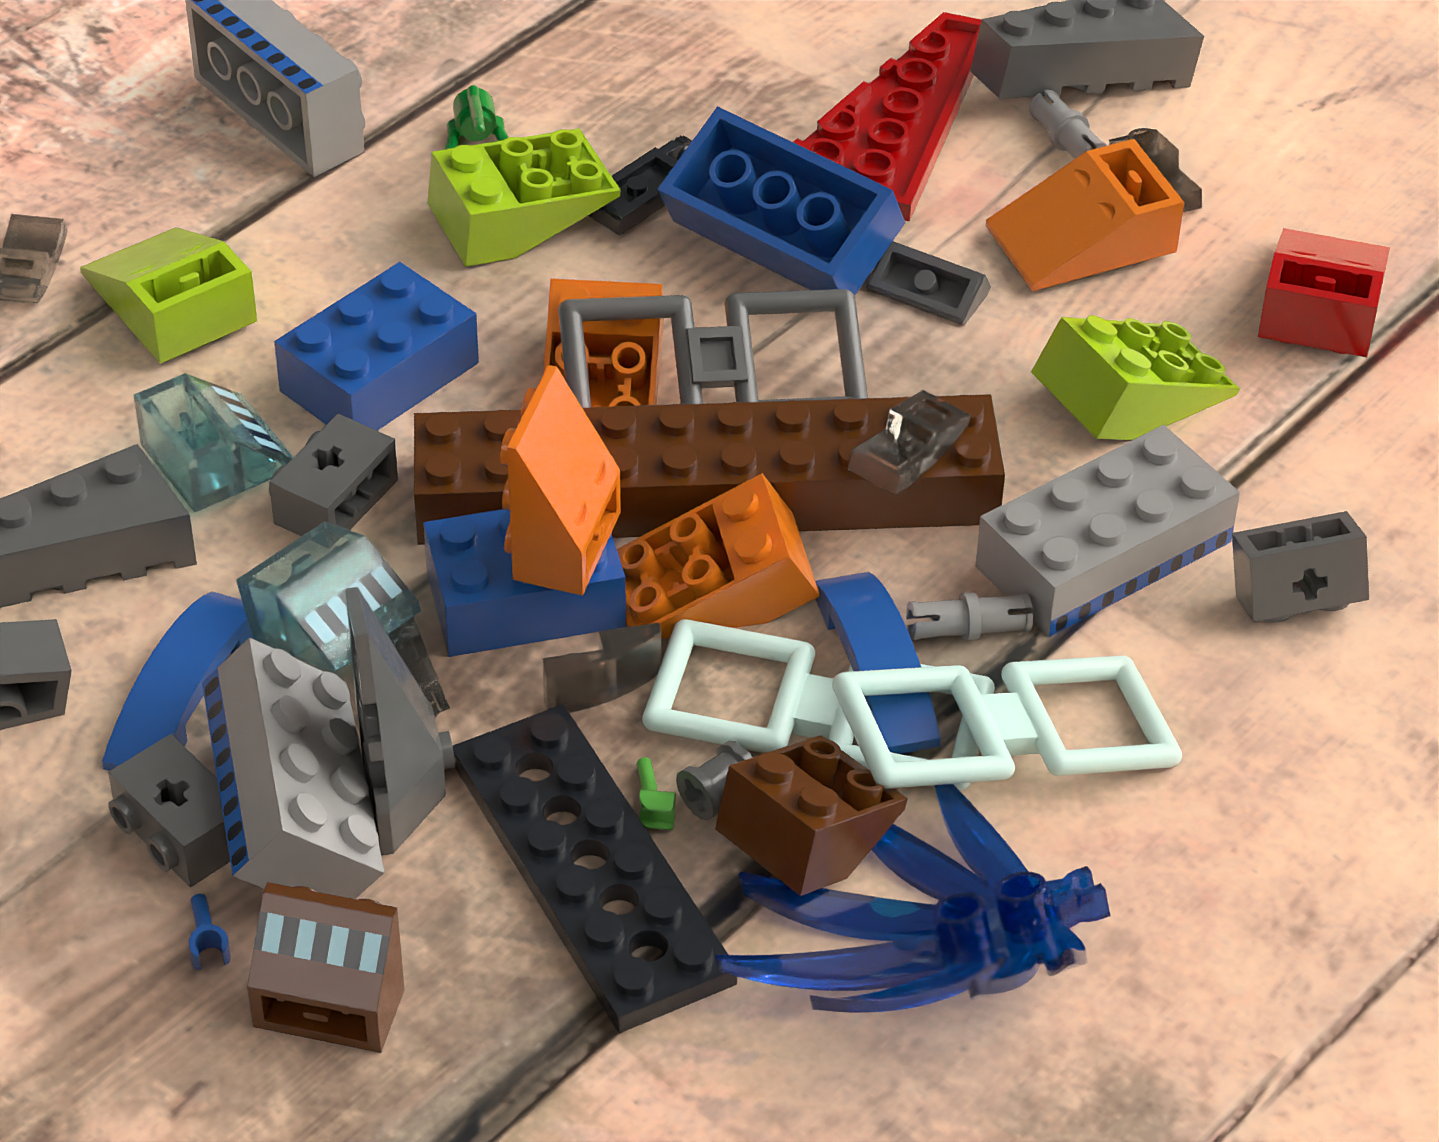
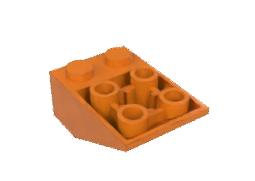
M1131 139L1084 152L986 219L985 226L1031 290L1036 291L1176 253L1184 201L1136 140Z
M551 278L543 374L548 365L556 366L565 379L558 314L559 305L564 300L664 296L663 284ZM664 318L582 322L591 407L656 405Z
M548 365L537 388L529 387L526 391L521 408V420L516 429L509 428L506 431L501 446L500 462L502 465L508 466V479L503 491L502 506L503 509L510 511V522L505 535L504 550L506 553L512 554L513 580L583 596L621 513L620 469L556 366Z
M763 473L617 549L625 575L626 622L630 637L635 643L670 638L675 624L682 619L731 628L765 624L820 597L794 515Z

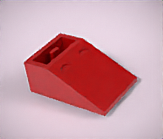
M1283 228L1274 252L1266 285L1258 337L1286 344H1297L1329 350L1339 354H1350L1367 358L1390 247Z

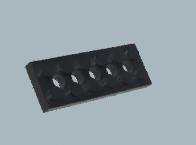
M564 704L453 745L455 769L619 1034L737 985L738 968ZM531 769L544 770L550 774L547 778L540 781H532L529 778L520 777L523 772ZM557 812H569L578 817L574 822L566 825H560L555 821L547 820L550 815ZM584 856H597L606 861L603 866L596 869H588L584 866L576 865L574 862ZM616 900L627 901L635 906L631 912L617 915L614 912L603 909L607 903ZM653 946L661 949L665 955L655 961H646L642 958L634 957L632 953L640 947Z

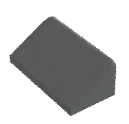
M892 241L876 264L866 285V289L964 326L987 297L991 288L985 274Z

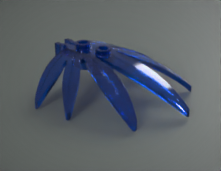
M954 784L934 785L940 811L948 833L959 854L973 872L895 824H892L871 850L890 870L909 885L930 897L940 900L936 905L825 888L800 896L781 880L747 872L739 873L743 893L758 904L781 916L837 935L894 942L792 954H716L715 958L718 969L723 973L776 986L820 991H860L888 988L868 994L840 998L809 995L812 1010L850 1013L896 1011L935 1003L966 990H969L970 999L973 1001L1011 991L1029 982L1035 976L1041 964H1044L1045 972L1048 976H1054L1071 968L1074 969L1088 963L1085 945L1070 928L1080 922L1098 921L1111 915L1106 889L1101 883L1094 885L1092 871L1088 866L1076 869L1062 879L1046 881L1042 875L1027 870L1007 842Z

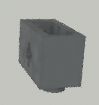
M337 414L321 431H316L310 436L305 447L287 465H282L273 474L269 481V494L271 496L274 524L331 550L398 481L395 438L341 414Z
M1347 511L1232 533L1236 597L1253 622H1281L1289 619L1294 614L1315 610L1338 611L1346 608L1351 603L1369 600L1367 536Z
M172 734L108 772L113 797L109 801L108 807L114 821L126 834L135 832L146 843L152 859L163 871L168 872L172 869L189 887H192L230 863L217 777Z

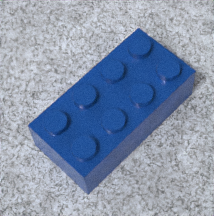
M718 106L657 189L673 222L809 290L848 289L855 296L905 224L892 189Z

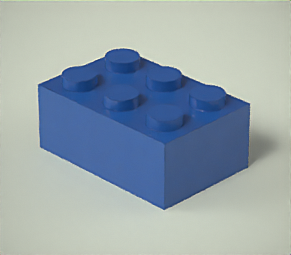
M401 262L393 265L274 341L279 391L326 425L337 414H341L377 431L479 363L476 312Z
M503 509L423 522L427 575L448 657L626 627L625 575L612 533L583 596L513 580L512 554L506 553L504 550L505 535L510 522L509 510Z

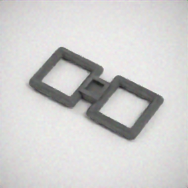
M848 289L732 293L726 298L724 303L727 326L695 327L692 303L684 295L567 299L558 308L565 380L582 408L591 407L582 322L671 318L680 404H703L702 388L734 387L736 402L868 398L856 300L854 294ZM835 312L845 396L758 400L748 315Z

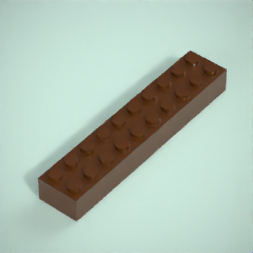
M991 394L582 408L620 469L621 513L612 530L613 538L641 537L761 473L764 474L792 511L799 531L972 526L980 524V516L1002 506L1005 471ZM521 410L414 413V504L417 545L425 544L423 522L503 510L502 497L508 479V466L502 465L500 462L501 446L506 431L509 428H517L521 420Z

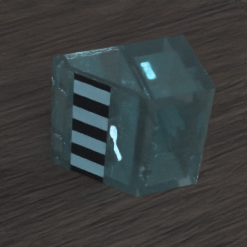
M184 373L133 395L141 446L195 513L271 480L279 467L287 465L294 458L241 393Z
M325 521L236 579L254 640L273 649L284 650L291 656L333 672L352 663L345 596L346 588L358 587L388 636L394 634L403 623L421 612L419 600L365 535Z

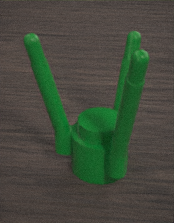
M471 85L457 94L453 102L454 118L447 122L448 136L445 149L457 147L461 136L471 141L484 140L490 134L495 135L497 141L509 138L505 131L504 119L496 115L493 98L487 91Z

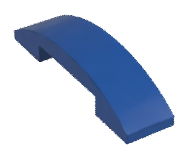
M863 572L815 581L820 597L815 600L827 629H836L853 671L921 667L900 612L886 588L875 575L870 572ZM929 692L864 696L890 752L902 754L940 747L941 737Z
M211 591L193 602L175 620L148 658L123 705L102 759L104 770L110 771L170 734L185 747L188 742L185 725L204 696L202 682L228 658L230 653H234L248 638L254 637L267 616L266 606Z

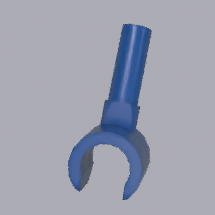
M196 894L191 898L196 929L189 938L191 964L194 969L201 970L199 954L207 948H216L222 952L223 962L226 965L230 962L231 957L228 936L221 927L212 924L207 897L204 894Z

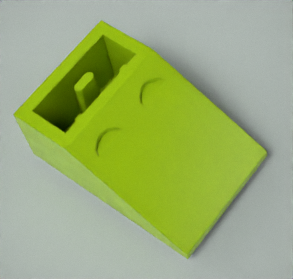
M560 129L552 133L521 138L510 137L502 141L477 145H460L451 149L432 151L427 204L465 267L519 257L620 197L621 190L581 129Z
M175 227L80 267L81 274L160 364L258 322L252 271L224 241Z
M1089 315L1087 318L1061 317L1031 370V373L1096 439L1134 440L1162 425L1168 426L1236 396L1240 390L1224 374L1226 370L1224 365L1216 358L1202 353L1190 341L1192 338L1191 334L1184 327L1171 321H1163L1161 324L1143 323L1133 318H1126L1125 321L1105 320L1094 315Z

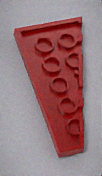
M943 12L909 41V50L897 60L888 59L880 66L877 78L871 83L863 81L817 121V129L804 141L797 138L793 143L892 189L904 220L910 222L974 77L970 69L982 20Z

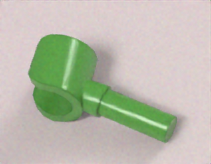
M640 758L636 763L641 784L639 819L645 828L673 830L676 792L657 791L658 785L656 784L650 758Z

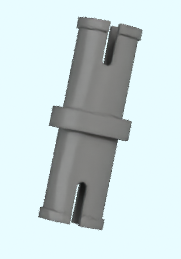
M1044 90L1045 96L1052 104H1049L1040 93L1032 99L1029 107L1031 116L1048 130L1050 141L1058 149L1067 151L1076 159L1088 150L1107 146L1089 129L1088 119L1079 111L1071 110L1055 91Z
M974 592L961 593L959 599L909 601L906 610V620L931 618L932 621L915 622L914 625H907L911 640L961 635L963 640L972 641L978 640L980 634L1030 632L1033 625V613L1009 615L1008 612L1024 611L1026 608H1032V603L1028 593L978 598Z

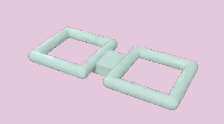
M682 619L675 624L643 713L642 721L648 730L721 745L732 740L738 742L746 750L762 753L786 747L791 734L809 738L822 735L826 739L837 743L842 751L869 770L860 747L852 745L854 734L833 690L832 682L834 678L810 674L815 658V649L810 643L689 619ZM693 645L787 663L767 728L671 710ZM851 664L849 666L848 672H853ZM921 664V667H935V666H930V665ZM970 673L980 695L994 694L995 686L989 677ZM936 691L953 695L951 691ZM963 715L951 758L976 757L979 753V748ZM890 752L894 762L927 760ZM970 783L930 786L962 791L968 788Z
M1124 655L1010 662L1003 667L1001 673L1009 693L980 695L970 672L961 665L842 672L837 674L832 682L833 690L876 784L883 785L884 789L1006 780L1015 771V764L1011 756L1040 754L1048 771L1056 776L1171 768L1177 766L1182 759V751L1131 658ZM1116 680L1149 744L1066 750L1033 685ZM951 691L982 756L894 762L864 696Z

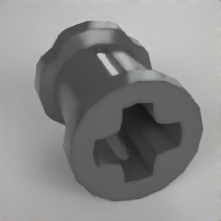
M729 740L719 746L717 756L698 768L688 766L677 773L676 783L680 796L694 815L700 819L709 820L719 813L729 765L753 758L751 754L738 742Z

